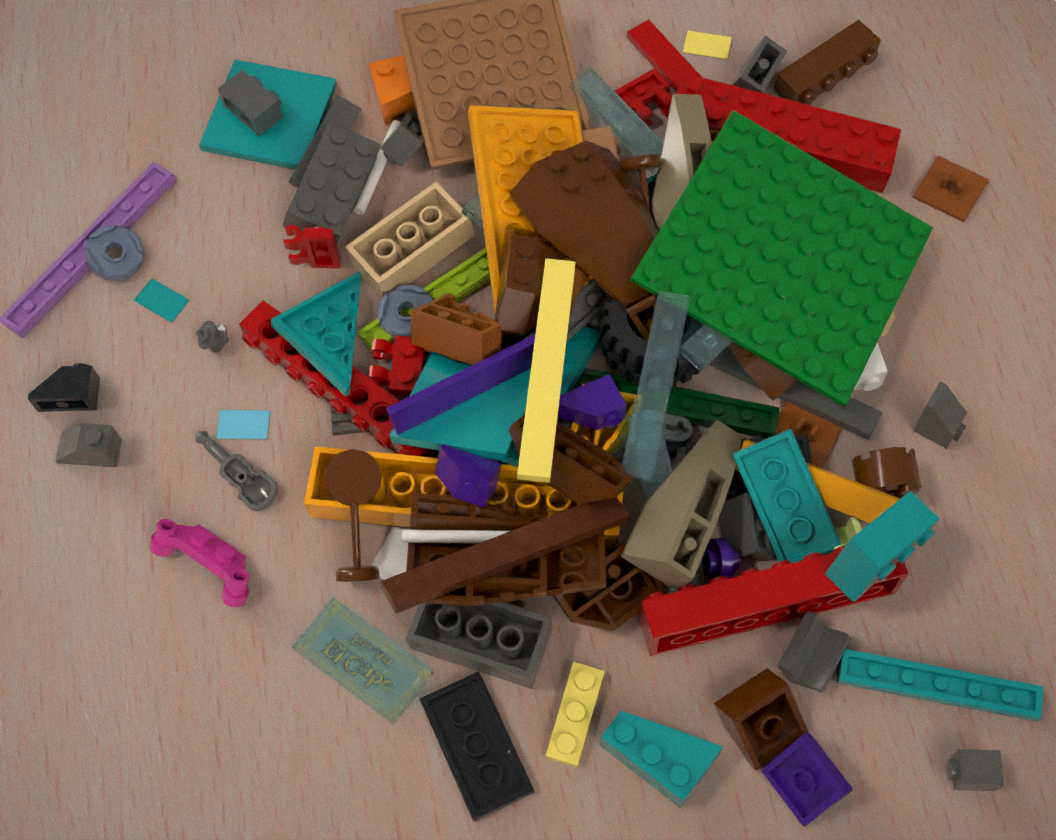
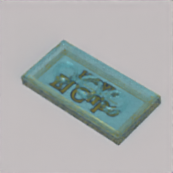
M334 597L292 646L294 651L393 725L434 674L432 669Z

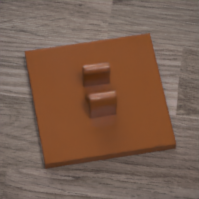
M938 155L912 198L965 222L989 179Z
M786 402L778 418L775 435L791 428L794 435L808 434L812 465L823 468L842 428Z

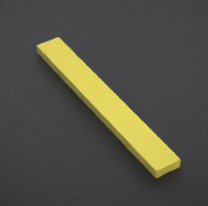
M545 259L517 472L518 480L550 483L575 275V261Z

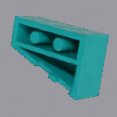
M909 491L852 537L826 571L825 575L855 602L879 579L883 581L896 568L895 564L898 561L903 564L916 551L914 547L917 544L923 547L935 535L932 528L940 518Z
M624 711L619 712L600 737V746L679 808L688 799L723 749V746Z

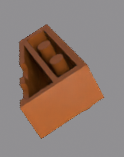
M451 293L411 311L412 344L424 348L427 352H436L447 356L450 360H459L472 366L501 351V324L482 312L474 314L470 311L469 304L462 302L461 305L455 302V296Z

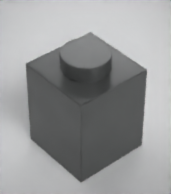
M958 749L951 755V759L947 761V776L949 780H953V790L996 791L1004 784L1000 750Z

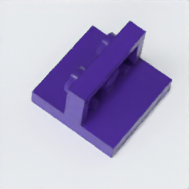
M809 731L799 737L761 770L803 827L853 791L851 785Z

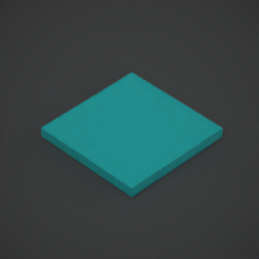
M235 59L225 83L241 70H244L251 77H257L268 92L273 91L281 100L280 108L283 118L263 134L257 136L223 106L219 96L199 144L201 151L296 169L326 116L337 86L336 78Z
M432 352L410 396L470 367L471 364L459 360H450L445 355ZM531 369L398 436L392 430L390 434L391 442L440 450L441 445L444 444L484 458L508 461L515 445L509 433V428L525 414Z

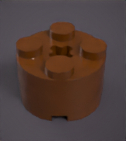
M905 447L883 448L870 451V458L862 460L861 455H858L852 459L855 482L899 499L909 491L915 494L922 488L916 454L912 448L908 453H906Z

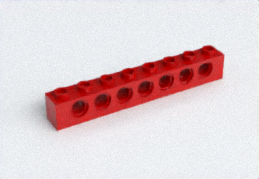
M262 300L239 323L243 333L242 339L250 348H259L264 352L263 355L270 363L275 366L279 363L285 368V372L290 378L296 382L299 380L307 385V389L315 397H324L329 401L330 407L338 414H350L353 417L351 419L352 423L362 432L368 429L374 435L375 441L383 448L388 449L390 447L397 454L422 457H433L439 451L392 443L390 434L393 428L390 419L385 422H378L377 420L379 415L388 414L386 408L399 402V400L354 366H352L350 393L345 397L337 388H332L334 385L319 371L312 372L311 370L315 367L300 353L289 355L297 350L271 326V319L281 313L266 301ZM272 335H278L274 339H268ZM358 400H367L366 403L362 405L353 404V402H357Z

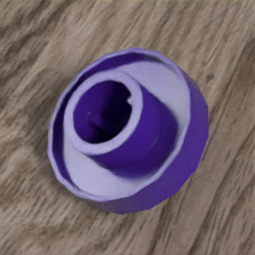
M725 538L709 540L702 557L704 573L709 576L710 580L720 576H728V579L734 576L736 570L739 569V554L733 550V547L728 544Z

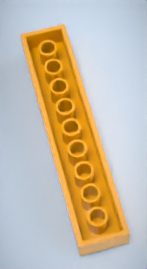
M315 446L304 500V506L311 518L351 521L350 505H343L335 500L327 490L325 482L326 468L331 459L348 449ZM365 451L373 456L379 464L382 480L380 489L375 497L365 504L358 505L359 522L410 527L412 493L453 496L435 474L438 458ZM505 464L501 465L496 491L487 503V505L502 508V505L516 508V513L533 517L534 513L549 517L580 505L546 483L518 480V468ZM623 491L617 496L621 504L623 502ZM620 525L603 531L605 547H618Z

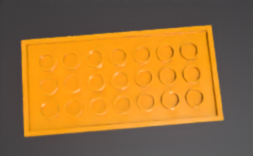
M470 105L468 118L495 313L505 227L508 225L534 231L511 199L510 192L528 172L537 154L546 158L583 142L578 111ZM547 241V243L550 244L556 250V246H554L550 241ZM568 256L564 258L566 261H573ZM589 275L585 284L593 278L591 275Z

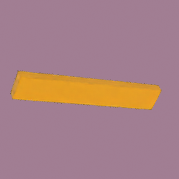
M746 439L741 450L756 443ZM807 463L825 506L871 523L900 500L897 497Z

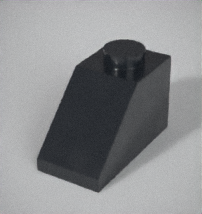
M76 363L73 366H61L28 394V400L37 412L97 410L100 377L92 365Z

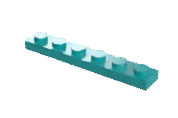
M584 326L566 342L560 395L572 391L601 343L600 331ZM515 445L508 461L502 462L518 468L520 456Z
M845 649L840 659L838 684L1036 722L1042 719L1043 686L849 649Z

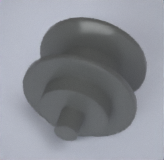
M206 321L196 331L199 347L204 350L210 348L213 352H219L229 341V338H227V328L223 324L215 325L213 321Z

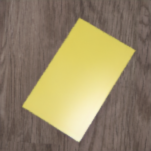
M688 30L683 52L728 59L732 37Z

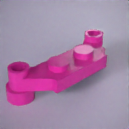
M170 519L158 521L156 532L152 534L150 541V550L153 554L166 557L174 553L175 547L224 580L225 585L221 599L226 605L241 607L246 603L249 593L247 586L249 574L245 571L244 567L245 555L200 524L192 527L176 525Z

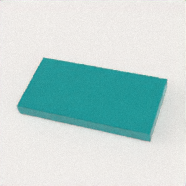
M792 428L732 453L779 562L784 560H790L791 563L802 561L809 554L821 552L823 555L833 551L836 546L842 545Z

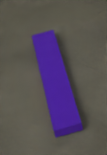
M536 334L387 407L386 410L392 428L397 436L531 369Z

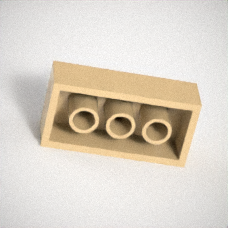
M435 182L345 246L351 265L362 274L361 276L382 298L387 292L389 294L395 290V287L410 284L473 238L475 233L471 217Z

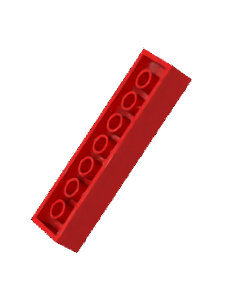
M687 73L682 74L677 94L701 95L709 131H720L734 110L865 188L883 193L892 174L901 133L900 128Z
M844 545L836 548L834 553L822 555L821 552H816L805 556L802 561L791 563L790 560H784L773 564L770 569L760 571L759 568H752L742 572L741 576L728 579V576H720L710 580L709 584L697 587L696 584H688L682 586L675 593L665 595V592H656L646 597V600L642 601L639 621L649 655L653 656L803 618L806 611L818 614L896 594L909 573L905 562L901 564L898 561L895 564L896 568L883 581L879 579L853 602L825 575L826 571L846 546Z

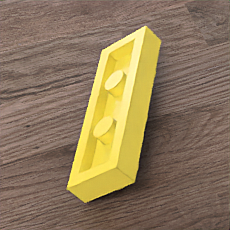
M573 662L547 749L546 759L578 768L604 678V670Z

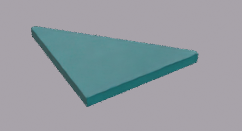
M359 271L271 319V326L345 397L350 393L362 275Z

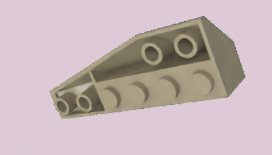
M673 94L671 98L661 151V164L658 167L652 198L653 221L658 232L712 145L701 95Z
M718 420L711 425L644 504L623 550L622 558L674 590L694 579L724 505L736 467L732 453L740 450L742 435Z

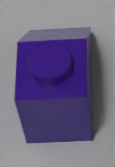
M610 374L560 395L558 418L599 430L604 427H615L626 417V403Z
M442 444L435 474L454 498L485 507L496 491L502 463Z

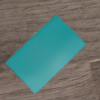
M152 278L133 301L172 323L190 300Z

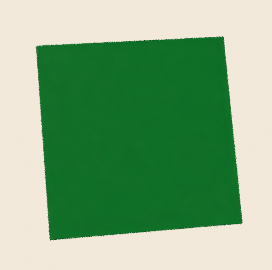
M733 110L630 281L845 407L933 227Z

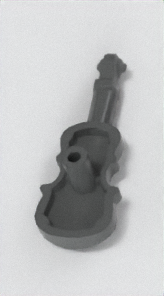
M198 431L195 434L196 443L203 444L205 449L222 464L220 468L221 477L227 480L232 487L236 486L239 488L240 493L237 497L239 500H243L245 505L254 511L263 510L272 504L278 494V485L272 478L267 476L264 470L256 473L253 471V465L247 462L242 455L234 454L230 456L222 447L208 437L207 431Z

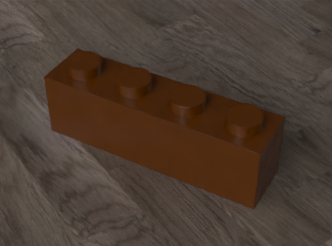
M858 19L778 72L774 91L781 98L810 105L817 96L823 92L831 91L844 78L852 77L857 69L865 64H871L878 56L881 39Z

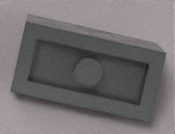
M745 492L725 501L719 515L721 535L733 547V550L738 552L740 560L748 557L764 561L774 558V549L750 494Z
M806 611L778 667L789 682L823 692L851 638L845 632L828 628L818 614Z

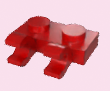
M654 68L611 92L610 100L625 117L633 114L638 125L644 130L653 125V122L649 119V117L653 116V113L647 107L655 101L660 112L665 117L668 116L672 95L669 94L671 92V85Z
M295 225L285 226L287 235L295 236L293 239L283 240L285 248L292 251H300L296 255L289 254L288 258L291 264L310 263L312 268L340 269L341 257L333 228L316 226L314 228H303L302 232Z
M395 336L394 343L384 339H373V359L393 360L391 370L382 366H370L369 378L379 386H389L390 394L410 395L423 371L424 348L413 345L412 337Z

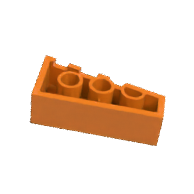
M400 55L369 63L372 83L384 125L391 123L393 118L404 113L406 116L410 110L414 112L415 103L404 56Z

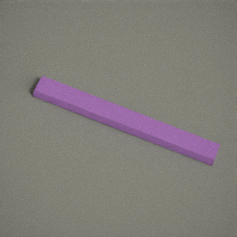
M153 162L0 317L1 324L23 339L90 270L85 257V247L90 235L100 227L108 225H119V227L130 229L176 181L175 175Z

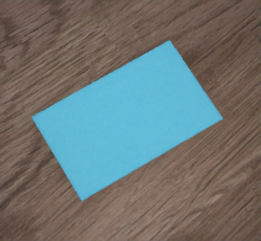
M220 410L216 439H267L270 411Z

